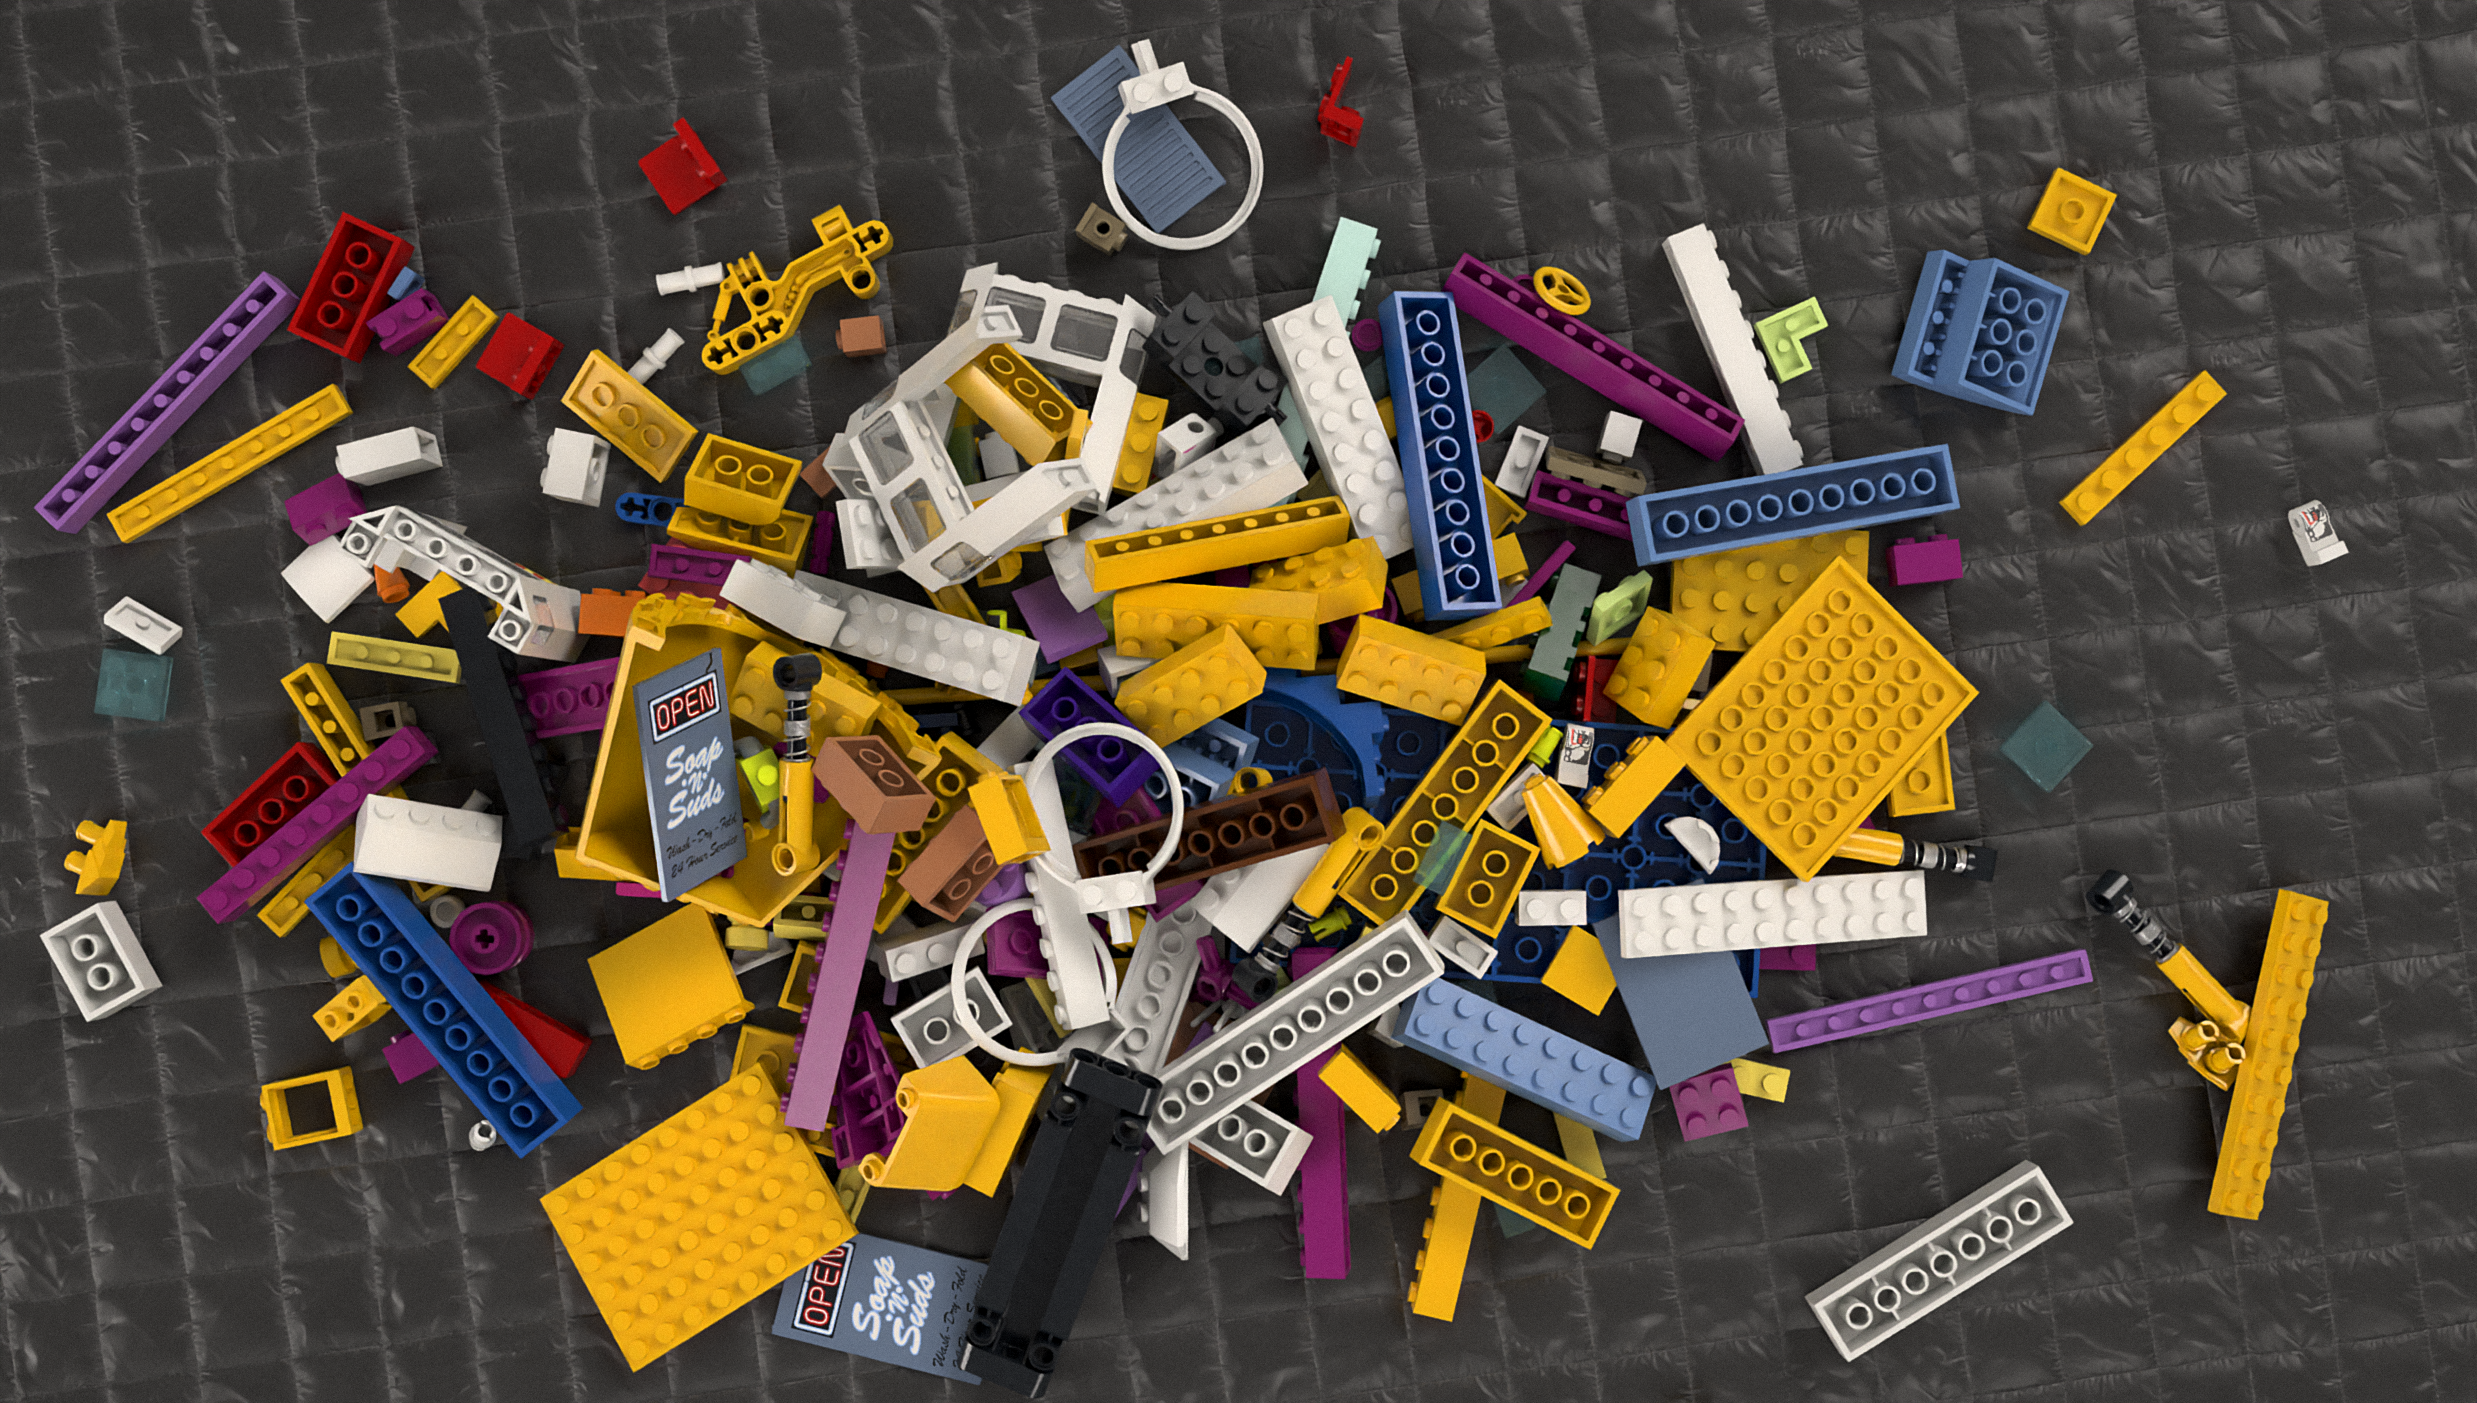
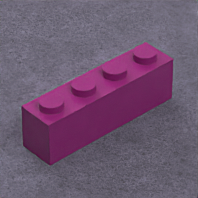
M1539 470L1534 474L1523 509L1633 542L1625 503L1631 500V498L1572 480L1557 478Z

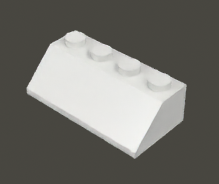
M368 794L356 818L353 872L489 892L502 845V816Z
M1323 844L1213 875L1189 904L1250 954L1292 903L1293 896L1329 845Z

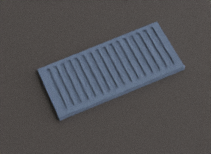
M1120 45L1115 46L1108 54L1051 97L1053 103L1101 164L1109 131L1124 109L1118 86L1123 81L1141 76L1139 69ZM1166 104L1135 114L1130 112L1126 116L1130 122L1119 138L1113 163L1115 182L1157 234L1162 233L1209 195L1226 184V180Z

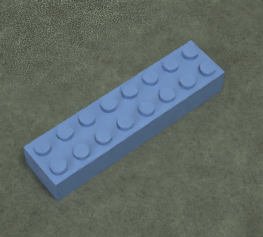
M1436 978L1404 999L1390 1037L1620 1142L1639 1140L1657 1084L1653 1075L1441 978Z

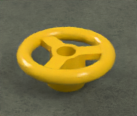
M1550 266L1539 268L1534 273L1533 284L1536 291L1553 308L1570 315L1584 314L1590 308L1591 299L1588 291L1570 273ZM1550 276L1553 283L1549 290L1543 283V277ZM1564 282L1570 285L1577 292V294L1571 291L1570 288L1564 284ZM1571 301L1577 305H1570L1569 302Z

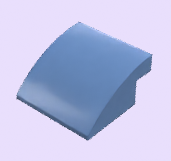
M1946 250L1929 251L1926 255L1891 375L1929 390L1969 402L2031 416L2036 407L2070 291L1996 258L1968 261Z
M1216 718L1161 748L1171 761L1178 775L1183 793L1184 808L1226 796L1237 771L1250 767L1260 738ZM1160 766L1142 785L1160 812L1166 814L1173 811V798L1168 779ZM1093 786L1085 811L1105 798Z

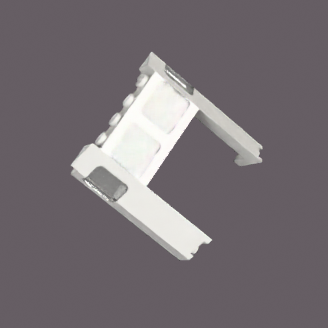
M998 262L968 269L946 338L985 306L1009 305L1023 336L1017 341L1008 344L1039 373L1099 388L1090 419L1093 425L1086 434L1080 457H1083L1097 489L1073 505L1072 508L1105 516L1136 394L1139 392L1149 356L1142 346L1153 332L1156 316L1127 294L1125 295L1123 305H1120L1108 298H1091L1079 291H1063L1043 282L1031 283L1010 274L998 275ZM943 382L935 388L940 401L936 404L925 405L947 450L962 399L957 397L952 392V389Z
M1009 305L985 306L849 417L841 448H852L856 460L883 513V517L892 532L898 549L905 560L897 568L933 593L941 587L965 583L1097 489L1082 457L1038 463L977 509H974L925 405L938 403L940 398L935 388L988 346L997 343H1012L1023 336Z
M398 505L348 518L352 520V523L336 551L366 568L371 569L373 564L389 573H393L396 567L411 570L428 581H431L441 571H444L504 607L488 637L517 654L575 663L590 638V635L578 633L580 591L545 582L463 535L467 529L466 526Z

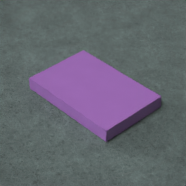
M1055 574L1011 592L1013 600L1034 640L1040 642L1039 649L1047 664L1109 639L1107 631L1093 606L1078 613L1061 591Z

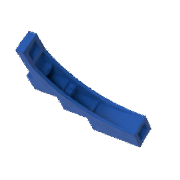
M1263 667L1267 672L1263 692L1252 699L1273 702L1304 715L1325 730L1344 750L1360 777L1364 809L1378 807L1380 795L1385 794L1383 775H1377L1376 764H1380L1378 745L1382 744L1384 732H1389L1387 712H1381L1380 701L1345 704L1344 690L1336 688V674L1301 677V669Z

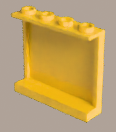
M690 903L587 959L627 1065L641 1070L653 1068L660 1063V1059L685 1051L689 1047V1043L697 1039L711 1037L717 1033V1028L727 1023H735L744 1019L746 1013L755 1008L754 1003L744 998L713 920L719 917L718 914L710 913L703 906Z

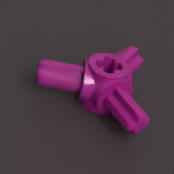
M1206 935L1198 938L1196 944L1203 965L1199 969L1201 975L1198 977L1197 983L1192 987L1190 997L1188 998L1191 1003L1197 1001L1201 1004L1206 1000L1216 1002L1220 999L1223 1001L1232 999L1248 1010H1252L1260 1005V1003H1256L1233 982L1232 974L1235 965L1230 963L1229 960L1220 958L1213 937Z

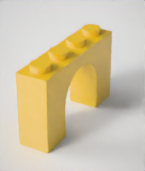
M1342 1042V1048L1317 1072L1318 1077L1377 1134L1383 1128L1388 1131L1400 1119L1398 1112L1401 1110V1107L1393 1090Z

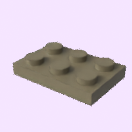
M1549 445L1547 447L1544 457L1546 467L1552 470L1551 475L1565 480H1570L1571 476L1582 478L1583 484L1601 489L1604 484L1615 487L1614 492L1627 497H1633L1634 493L1640 495L1644 493L1647 482L1641 470Z

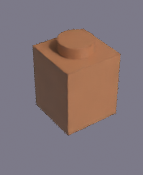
M879 315L840 320L841 329L836 330V342L838 349H843L844 354L848 358L887 353L884 324Z

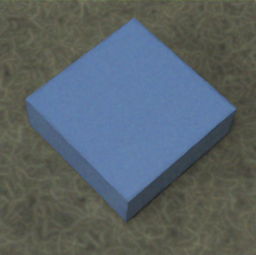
M404 266L387 294L401 301L419 290L425 278Z

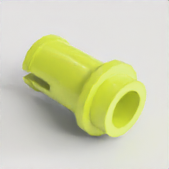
M1549 725L1528 752L1525 759L1541 769L1545 764L1549 765V757L1564 734L1554 727L1551 728Z
M1344 905L1339 908L1334 906V911L1326 914L1323 918L1308 923L1317 942L1342 928L1346 931L1348 929L1347 926L1353 923Z

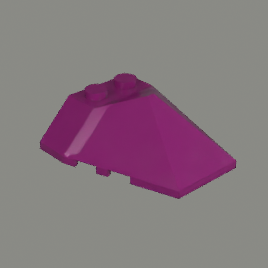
M868 1011L861 1012L850 1020L836 1079V1095H832L831 1106H837V1126L831 1127L838 1170L860 1165L863 1158L873 1152H878L884 1157L890 1155L908 1119L896 1103V1090L902 1074Z

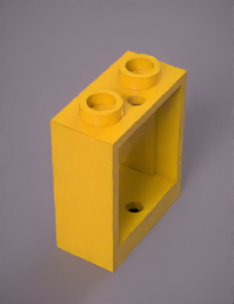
M992 771L976 778L978 784L967 788L998 865L1023 863L1051 850L1022 775H1009L1008 771L997 774L996 771Z
M363 975L358 977L312 1016L329 1039L334 1042L375 1023L393 1007L368 977Z
M351 1065L275 1081L261 1086L260 1103L263 1110L267 1113L269 1123L267 1125V1137L273 1143L274 1151L346 1136L363 1130ZM327 1080L337 1127L293 1136L284 1089Z

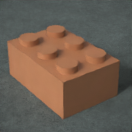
M879 735L827 737L811 769L821 781L822 786L831 792L839 801L840 806L848 811L859 824V827L867 834L875 835L920 830L936 799Z
M965 804L961 810L954 813L947 826L929 841L927 848L921 855L906 867L904 874L897 881L922 907L954 923L1005 865L997 864L977 811Z

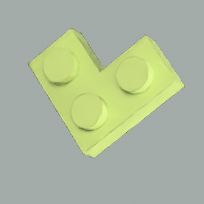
M1815 297L1753 325L1780 384L1812 369L1799 340L1828 326Z

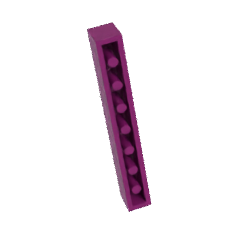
M404 726L197 897L198 901L217 924L235 921L355 822L357 813L368 794L386 796L436 755L438 750L419 727Z

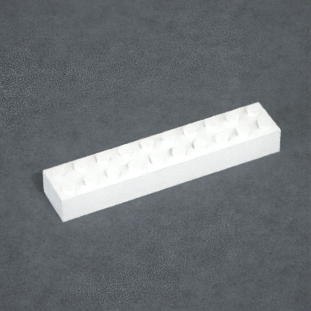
M1405 909L1273 995L1269 1000L1256 1006L1221 1029L1218 1033H1215L1154 1073L1152 1076L1162 1082L1163 1088L1146 1131L1161 1153L1165 1155L1444 974L1443 961L1408 910Z

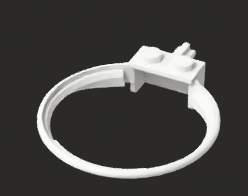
M1150 40L1139 41L1132 44L1131 48L1141 76L1123 81L1118 86L1124 109L1109 131L1104 146L1102 173L1106 193L1120 219L1130 230L1146 241L1157 246L1175 250H1193L1211 246L1235 232L1245 222L1256 205L1263 181V157L1259 140L1248 119L1232 102L1214 91L1192 84L1189 81L1183 62L1159 69ZM1195 94L1193 100L1205 103L1219 110L1240 130L1250 154L1251 178L1247 195L1241 207L1225 225L1214 232L1200 237L1173 238L1157 234L1144 227L1126 209L1115 184L1114 155L1119 138L1130 122L1129 118L1126 117L1130 112L1135 114Z
M1097 722L1083 724L1068 729L1056 736L1041 749L1032 761L1024 778V783L1032 803L1035 788L1043 769L1059 750L1073 741L1092 735L1118 736L1143 747L1162 767L1168 779L1173 798V817L1169 834L1160 851L1147 864L1149 870L1145 873L1135 871L1080 880L1081 875L1062 865L1049 851L1035 857V859L1052 877L1077 891L1080 914L1108 910L1113 944L1132 942L1128 907L1157 903L1153 878L1171 859L1180 839L1184 817L1181 784L1167 755L1156 743L1141 732L1114 723Z
M1021 898L1002 903L983 914L969 928L954 958L951 990L954 1006L963 1027L982 1049L1003 1061L1023 1066H1044L1056 1063H1063L1065 1066L1070 1050L1073 1048H1083L1127 1065L1113 1049L1129 1034L1132 1028L1115 1011L1117 994L1115 966L1105 942L1090 922L1089 927L1093 944L1102 965L1103 990L1110 1020L1077 1028L1055 1051L1041 1054L1011 1050L991 1039L974 1019L965 993L966 965L970 952L978 938L998 919L1010 913L1032 909L1035 906L1034 898Z

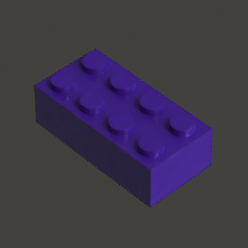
M1066 666L1018 712L1027 728L1045 744L1068 729L1088 723L1120 724L1141 732ZM1113 735L1084 737L1073 741L1056 753L1118 809L1160 767L1157 760L1143 747Z

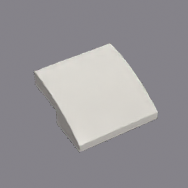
M336 533L323 541L309 546L281 572L282 576L297 594L328 624L375 580V577L368 568L336 551L341 542Z

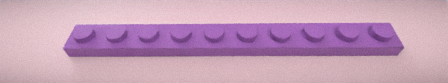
M2080 948L1766 1019L1765 1024L1771 1050L1773 1053H1778L2092 982L2093 978L2086 949Z

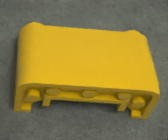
M964 1055L903 1074L896 1090V1103L908 1119L890 1155L884 1157L878 1152H873L863 1158L858 1171L870 1185L885 1188L947 1192L963 1184L1000 1110V1099L997 1092Z

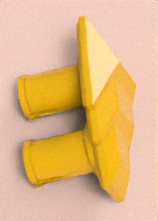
M85 820L78 825L76 837L79 840L92 844L93 847L92 850L88 851L87 856L80 851H72L65 859V868L80 875L76 894L102 896L109 894L119 878L125 856L124 849L127 841L125 839L126 821L110 820L106 828L96 825L90 820Z
M2178 1017L2168 1030L2179 1045L2178 1050L2188 1059L2187 1063L2215 1085L2227 1091L2237 1078L2239 1065L2243 1062L2241 1060L2246 1058L2245 1050L2237 1043L2227 1045L2217 1038L2219 1036L2218 1027L2211 1021L2206 1020L2196 1025L2182 1017Z

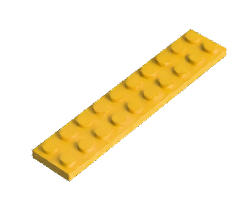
M2279 889L2243 1047L2246 1058L2241 1060L2243 1062L2239 1065L2207 1211L2220 1215L2258 1220L2259 1212L2263 1208V1194L2266 1181L2271 1173L2270 1163L2273 1150L2278 1141L2277 1132L2280 1118L2285 1110L2284 1100L2287 1087L2292 1079L2291 1069L2295 1052L2299 1047V1033L2302 1020L2306 1015L2309 989L2314 980L2313 971L2316 957L2321 949L2320 939L2322 930L2328 918V901L2288 890Z

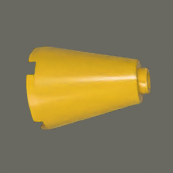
M1538 773L1524 782L1525 788L1521 791L1548 870H1551L1553 865L1556 868H1560L1584 856L1589 852L1587 847L1593 840L1597 845L1604 840L1606 836L1602 828L1550 775L1543 777L1541 773Z

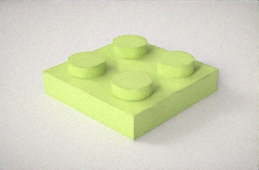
M1645 570L1634 577L1632 575L1627 576L1616 589L1610 593L1604 592L1594 600L1586 636L1594 647L1644 614L1653 580Z

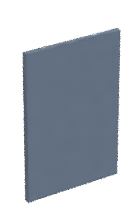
M1699 878L1685 885L1704 884L1702 878ZM1619 912L1592 924L1659 1090H1663L1681 1081H1686L1688 1078L1769 1044L1732 950L1623 958L1621 957Z

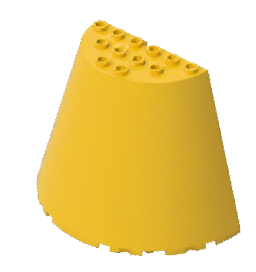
M662 593L648 595L646 600H639L629 615L575 856L580 863L589 868L598 867L609 871L619 879H630L641 883L651 891L656 892L660 890L632 686L715 647L721 648L728 702L746 656L762 641L790 655L812 653L819 659L822 672L882 703L868 736L879 735L920 781L938 766L942 757L927 734H924L922 737L916 733L919 723L912 716L908 715L896 700L885 691H881L879 695L875 694L866 687L868 681L859 675L860 672L857 669L839 660L822 647L819 653L814 651L812 647L807 648L803 645L805 640L796 638L753 613L732 604H728L726 609L722 610L713 607L716 600L712 598H698L692 594L680 593L676 600L666 599V596ZM729 712L733 741L754 736L762 745L767 744L771 748L778 741L785 742ZM736 763L742 817L752 821L760 818L762 813ZM827 789L830 797L824 803L814 802L813 840L817 843L820 850V861L817 867L789 876L779 874L775 870L771 858L774 846L779 843V824L769 830L768 836L752 842L748 841L752 837V831L750 828H747L745 832L747 857L735 863L733 877L728 879L721 877V875L718 877L713 876L676 897V899L683 903L692 902L703 906L713 914L722 913L730 916L742 925L751 924L763 928L838 858L840 849L846 850L848 839L843 838L847 818L853 819V817L840 806L839 801Z

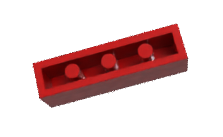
M480 977L476 978L559 1079L562 1077L566 1079L575 1074L593 1042L592 1039Z

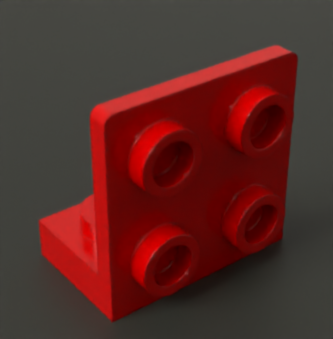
M1347 56L1344 65L1338 63L1335 68L1329 90L1332 94L1325 93L1318 112L1320 113L1317 121L1321 122V134L1356 148L1361 136L1364 118L1359 116L1360 113L1350 107L1342 106L1341 109L1338 108L1351 76L1353 58Z
M684 117L672 124L679 134L638 161L639 166L673 215L679 214L728 181Z
M508 312L481 355L476 368L510 387V389L520 395L533 400L565 344Z
M1587 655L1581 657L1579 663L1574 664L1573 682L1577 683V695H1572L1570 701V715H1575L1574 721L1615 724L1617 703L1605 695L1603 691L1619 660L1596 659L1595 656Z

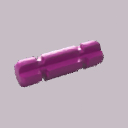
M830 511L817 512L816 524H818V528H815L811 553L814 555V559L810 560L809 568L810 572L814 574L825 575L828 573L829 562L827 557H830L834 532L831 530V527H834L836 518L835 514Z

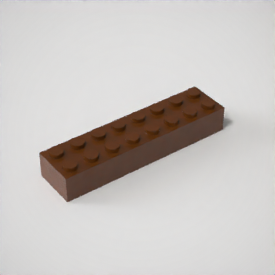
M1326 767L1184 808L1183 826L1177 848L1171 859L1153 878L1155 891L1338 840L1347 832ZM1173 811L1090 835L1073 844V855L1081 878L1089 879L1135 871L1147 872L1149 870L1147 864L1160 851L1169 834Z

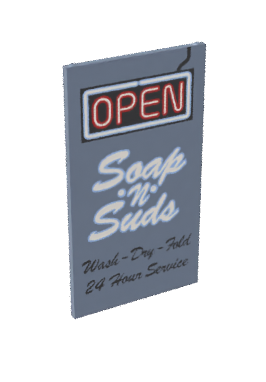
M716 647L632 686L662 902L668 903L747 857L721 648Z
M859 1232L860 1234L785 1279L771 1334L980 1385L983 1380L981 1377L962 1370L957 1364V1358L965 1339L968 1325L976 1309L975 1301L989 1264ZM982 1322L984 1325L990 1326L986 1322Z

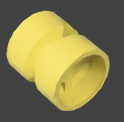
M727 916V919L732 923L730 927L726 928L725 948L743 951L768 950L769 931L765 929V926L759 928L752 925H741L734 918Z

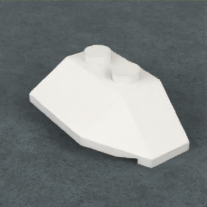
M1189 1139L1165 1155L1155 1145L1142 1158V1172L1137 1173L1138 1189L1142 1192V1202L1137 1204L1139 1221L1144 1222L1151 1236L1181 1260H1188Z

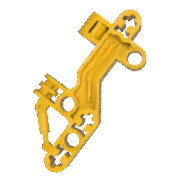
M841 205L811 219L824 245L789 263L782 277L777 281L769 280L753 251L749 252L750 258L746 260L743 257L739 258V264L735 266L731 262L726 264L731 275L720 283V293L712 317L715 319L713 329L707 334L710 342L702 350L703 363L713 372L719 375H726L788 343L792 339L813 294L842 277L857 297L861 299L873 298L880 289V282L871 262L886 255L893 247L892 234L884 223L872 220L854 229ZM874 233L880 235L881 242L875 244L872 235ZM859 240L863 241L867 251L864 252L858 243ZM760 275L762 280L756 282L755 277ZM862 275H869L871 277L869 286L864 289L856 288V280ZM749 281L751 284L746 288L744 283ZM761 292H768V302L763 306H756V296ZM741 293L752 314V318L749 322L720 336L718 333L721 322L726 320L732 296ZM777 321L781 324V332L778 334L773 331L775 329L773 324ZM761 329L765 332L763 335L767 338L766 341L763 338V336L758 332V330ZM746 336H755L754 346L749 350H742L741 344ZM730 345H732L733 349L738 353V356H735L732 353L733 350L730 348ZM718 352L724 354L721 364L715 362L718 359L716 355Z

